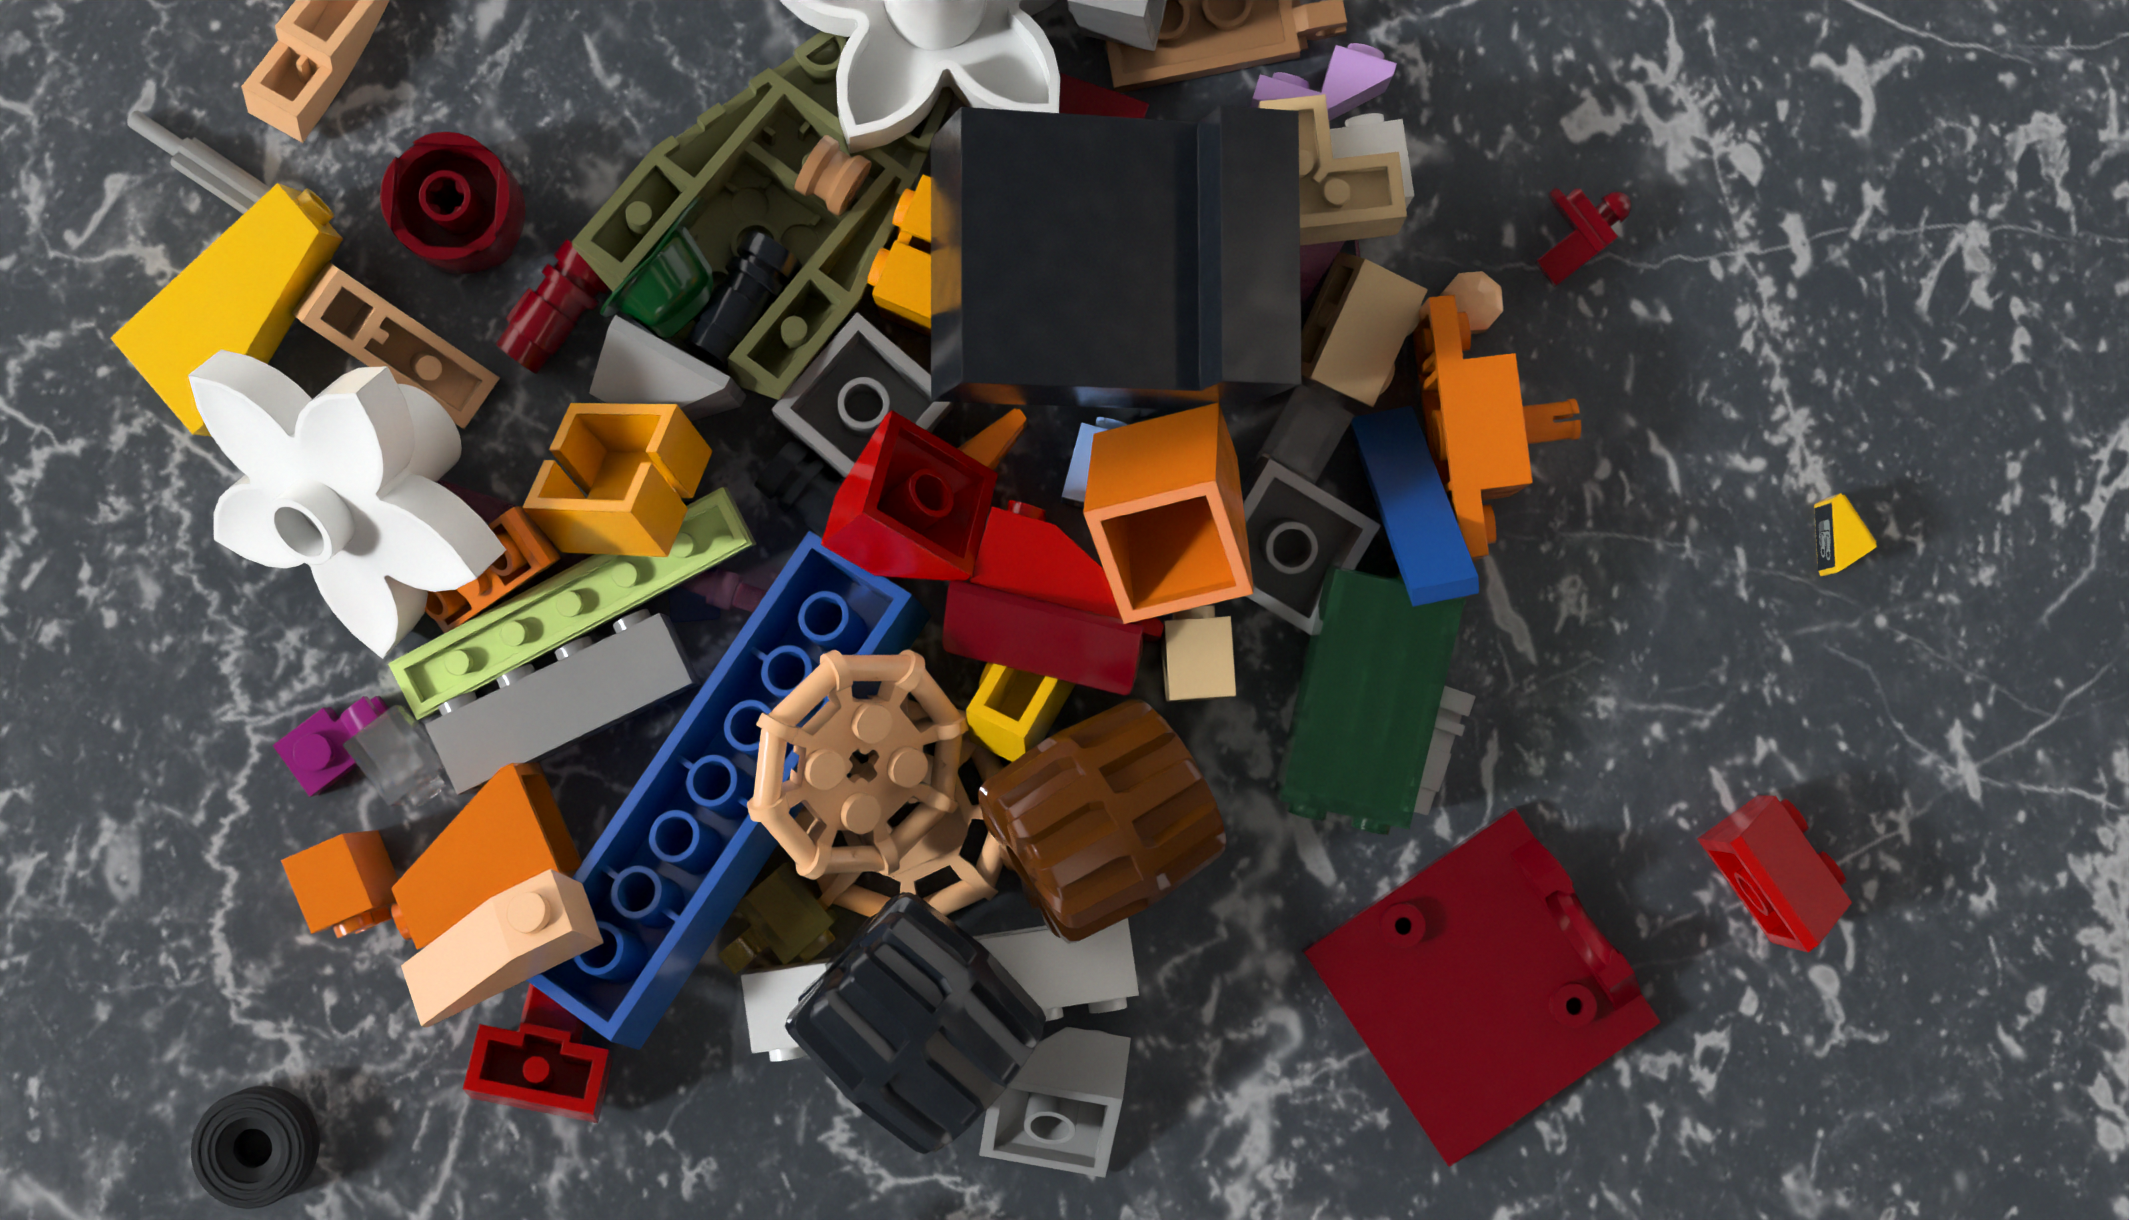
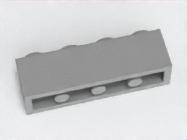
M648 609L639 610L613 623L616 634L593 644L591 637L586 636L557 649L555 654L558 661L535 671L532 664H527L496 679L500 689L477 699L475 692L471 691L441 704L438 708L442 716L425 724L457 795L473 794L481 790L501 767L511 763L540 762L700 686L701 682L670 617L662 613L651 617Z

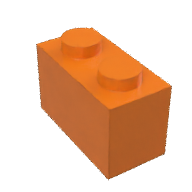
M378 830L343 833L281 860L311 934L334 929L336 937L339 939L352 933L364 932L393 919L388 908L392 904L397 903L391 888L399 879Z

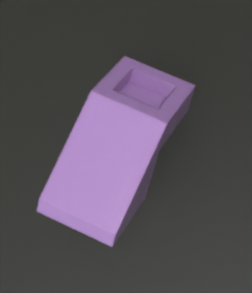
M1351 43L1348 45V48L1336 45L1320 92L1310 90V84L1306 80L1292 74L1277 72L1273 74L1272 78L1260 74L1250 108H1258L1260 101L1325 94L1328 120L1331 121L1384 93L1394 75L1397 63L1384 60L1385 55L1383 52L1365 44Z

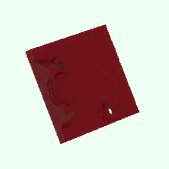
M1510 808L1302 950L1448 1167L1461 1160L1660 1023V1020L1641 994L1635 972L1625 957L1607 940L1593 922L1576 895L1573 887L1574 883L1565 869L1534 837L1515 808ZM1401 917L1408 918L1411 923L1410 931L1406 934H1399L1395 929V923ZM1573 997L1578 998L1582 1004L1581 1010L1576 1014H1570L1566 1009L1567 1001Z

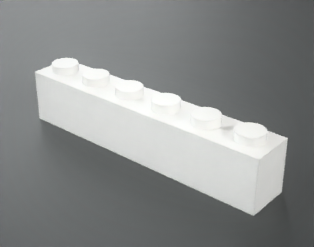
M1128 918L1079 942L1070 944L1061 937L1055 936L1046 925L972 936L1000 962L1042 1008L1046 1021L1064 1017L1062 1007L1088 1003L1089 1013H1104L1127 1008L1126 997L1139 996ZM830 958L750 969L741 975L752 1053L769 1051L770 1061H785L808 1056L788 1034L785 1023L789 1012L798 1004V998L806 987L826 971L825 964Z

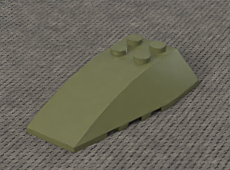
M820 31L794 49V55L773 70L768 67L751 79L748 88L721 106L718 102L697 117V123L676 138L671 135L656 145L572 241L573 248L614 292L637 267L653 254L690 204L702 196L704 203L689 229V233L712 268V291L727 276L728 272L725 266L730 258L733 256L739 257L737 248L748 231L753 230L762 233L789 250L800 261L802 269L788 286H782L785 290L774 303L770 304L764 315L728 357L727 370L708 363L685 345L684 339L695 324L694 320L689 322L674 337L670 338L672 342L694 358L730 376L739 387L777 400L782 399L859 305L868 285L867 279L873 261L881 247L885 248L895 225L892 224L898 202L906 188L912 189L931 148V138L938 132L955 95L950 87H943L938 100L928 116L911 132L887 145L850 154L839 121L836 82L840 56L850 37H843ZM825 135H829L839 141L841 151L851 157L862 155L872 161L869 173L859 192L847 210L839 217L828 211L826 202L815 194L804 196L794 190L797 177L814 147Z

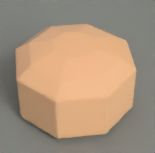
M1483 271L1458 273L1440 294V296L1455 294L1457 312L1466 311L1471 334L1484 333L1503 312L1501 286Z

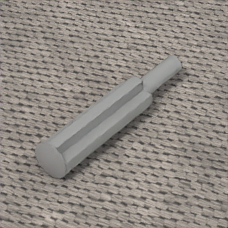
M134 111L128 116L127 124L130 128L173 156L170 162L172 167L241 213H246L271 189L194 137L191 140L186 137L182 140L140 111Z

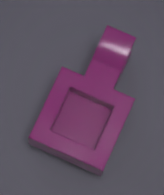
M363 696L346 709L340 718L332 707L321 708L272 746L308 796H318L360 765L356 757H361L364 760L368 758L357 742L382 726L394 715L380 696H375L371 700L368 696Z

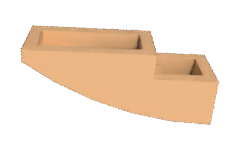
M295 0L275 25L278 41L241 86L248 113L303 143L347 80L390 0Z

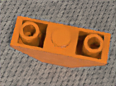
M523 505L511 508L488 524V527L499 539L506 551L477 579L456 590L428 591L425 612L436 621L444 634L464 624L562 559L546 534L524 511Z

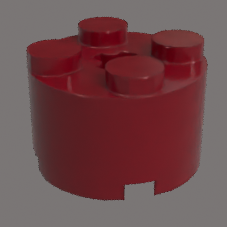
M437 132L424 135L413 141L414 145L406 150L399 158L395 157L387 167L381 183V210L388 226L407 249L428 265L452 274L481 272L492 266L501 265L509 259L523 231L526 215L525 200L521 187L513 173L491 150L470 136L455 132ZM458 194H460L464 198L462 205L455 207L451 214L444 211L446 205L456 204Z

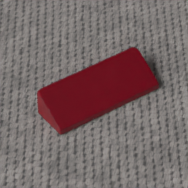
M951 580L947 594L942 642L943 650L948 653L1108 692L1130 695L1133 691L1143 656L1144 626L1135 622L1124 624L1122 619L959 580Z

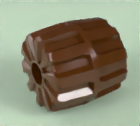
M1140 699L1127 700L1057 732L986 780L978 790L983 820L987 830L1000 844L999 853L1008 870L1018 873L1022 880L1024 897L1032 909H1039L1047 928L1055 936L1061 937L1068 944L1079 942L1160 901L1219 858L1226 849L1227 840L1222 816L1201 770L1168 722L1150 705Z

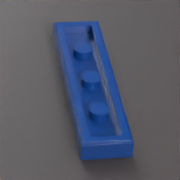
M1412 405L1350 418L1351 435L1412 606L1478 594V574Z

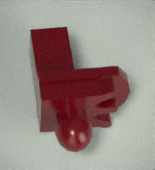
M1554 188L1548 193L1553 206L1573 229L1571 234L1535 262L1554 288L1617 239L1618 235L1611 226L1617 222L1622 223L1629 216L1631 211L1629 196L1618 191L1612 192L1602 197V202L1594 207L1580 188H1575L1567 196L1558 188Z

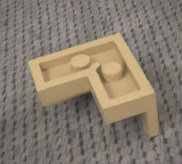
M1325 94L1259 102L1258 108L1299 111L1300 245L1398 234L1407 218L1399 152L1333 159Z

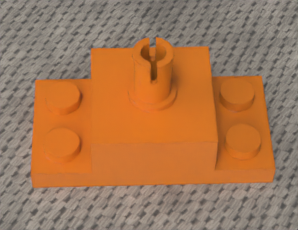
M1455 294L1429 297L1419 309L1420 321L1412 332L1426 441L1471 559L1475 562L1488 556V544L1496 542L1494 511L1491 504L1482 505V500L1510 497L1531 485L1533 481L1528 444L1566 439L1579 440L1581 437V419L1557 423L1553 420L1572 419L1573 415L1580 413V410L1574 398L1561 402L1523 406L1516 353L1463 359L1462 351L1470 350L1471 331L1466 311L1457 312Z

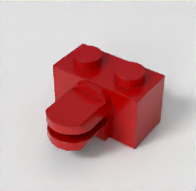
M530 983L517 1031L479 1024L463 1090L471 1099L598 1123L613 1058L609 1049L581 1044L585 1023Z

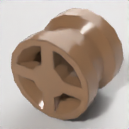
M825 135L814 147L797 177L794 190L804 196L815 194L826 202L828 211L839 217L847 210L859 192L869 173L872 161L862 155L851 157L841 151L839 141L829 135Z

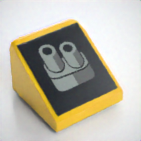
M1840 493L1814 504L1817 564L1820 576L1834 574L1843 570L1877 547L1876 540L1845 494L1842 495Z

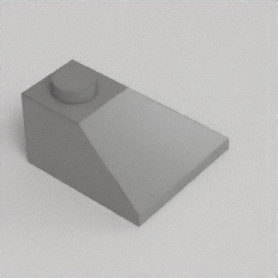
M617 315L614 316L609 325L589 392L601 403L677 404L690 422L741 407L747 396L730 376Z
M1065 1027L1038 1042L1035 1050L1017 1076L987 1109L979 1156L1105 1178L1123 1101L1131 1038L1108 1034L1100 1030Z

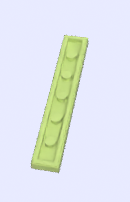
M721 487L686 506L688 511L668 557L595 554L388 663L416 719H425L440 711L438 707L441 704L471 691L476 692L497 681L496 679L543 657L756 545L728 488Z

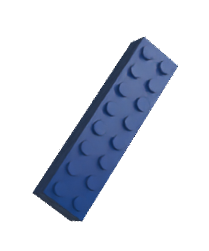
M811 531L806 534L572 877V879L583 884L604 943L526 980L611 1042L637 1050L641 1049L779 844L761 822L751 820L747 808V802L754 795L761 728L756 723L761 713L769 714L820 665V656L822 654L837 650L842 655H899L902 651L910 649L932 616L911 593L887 578L874 576L821 545L822 538ZM853 681L851 686L852 696L856 699H869L867 695H877L882 681ZM828 696L820 701L796 726L802 728L829 701ZM788 742L782 782L790 780L791 769L797 772L799 755L793 752L794 745ZM802 802L790 808L789 814L794 820L804 807Z

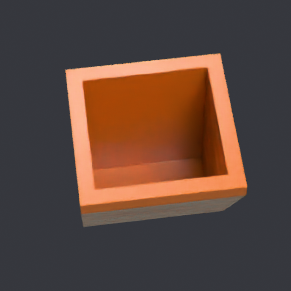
M1220 403L1094 433L1083 514L1123 623L1127 624L1252 595L1253 579L1238 459Z
M540 762L511 763L501 767L391 888L397 903L391 905V912L396 927L405 940L413 939L417 950L428 946L489 898L549 869L572 878L582 864Z

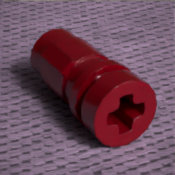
M567 238L554 254L558 259L556 264L552 266L547 263L541 271L546 277L534 291L529 287L505 318L510 324L495 343L507 355L535 374L539 372L551 355H555L577 326L576 322L587 308L592 311L599 303L595 298L599 291L606 294L610 289L573 248L572 242Z

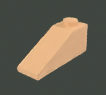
M328 261L292 311V314L302 323L367 366H388L397 384H407L429 394L441 404L454 423L462 429L466 428L500 379V377Z
M549 869L489 898L401 965L420 1024L428 1028L604 942L583 884Z

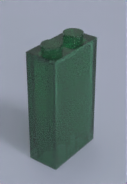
M1328 564L1275 786V792L1280 801L1289 803L1287 809L1289 813L1320 821L1326 820L1327 812L1352 817L1351 826L1382 835H1389L1391 826L1410 829L1463 611L1464 597L1413 607L1404 581Z

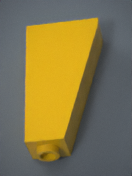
M277 183L110 338L192 435L211 436L197 409L188 375L221 349L251 356L268 364L296 318L292 311L327 261L330 262L343 240L329 223L334 218L331 209L318 195L308 188L301 192Z

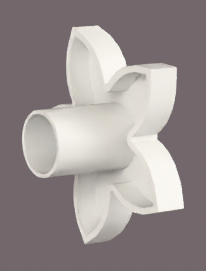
M780 0L783 5L804 23L825 33L850 37L841 53L836 73L839 121L850 154L887 145L911 132L928 116L938 100L943 87H950L967 107L1059 113L1060 74L1054 49L1044 31L1030 17L1050 7L1057 0Z
M222 349L188 375L197 409L209 433L224 454L245 473L241 479L219 497L214 511V540L240 556L268 567L290 568L303 563L308 564L311 567L321 595L333 613L355 637L382 659L413 630L425 612L428 591L456 590L477 579L506 551L485 521L460 497L436 483L459 461L461 456V439L454 421L441 404L426 392L407 384H397L388 366L362 367L340 376L313 399L299 385L276 368L251 356Z

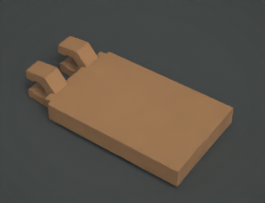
M1167 0L1155 51L1106 41L1114 90L1118 93L1297 59L1300 58V51L1308 50L1307 40L1317 41L1346 34L1347 19L1343 0H1326L1300 5V0Z

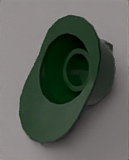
M702 196L695 199L683 212L653 254L637 267L610 295L600 311L604 318L620 310L656 337L666 340L674 337L701 313L709 302L712 291V268L689 233V229L704 203Z

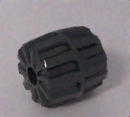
M903 892L887 901L877 914L869 917L858 928L849 946L845 950L837 951L825 964L826 971L806 987L798 998V1004L789 1012L785 1023V1028L792 1039L848 1100L914 1151L927 1154L931 1151L936 1152L953 1142L972 1126L1004 1092L1035 1050L1044 1031L1043 1027L1046 1016L1034 999L981 943L918 895Z

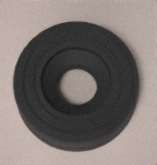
M254 1086L240 1090L214 1103L198 1122L191 1143L193 1170L202 1187L212 1197L224 1204L243 1209L268 1206L293 1193L310 1176L319 1154L320 1137L318 1126L309 1108L298 1097L288 1091L272 1086ZM248 1129H259L265 1132L271 1140L272 1153L265 1164H252L241 1154L240 1140Z

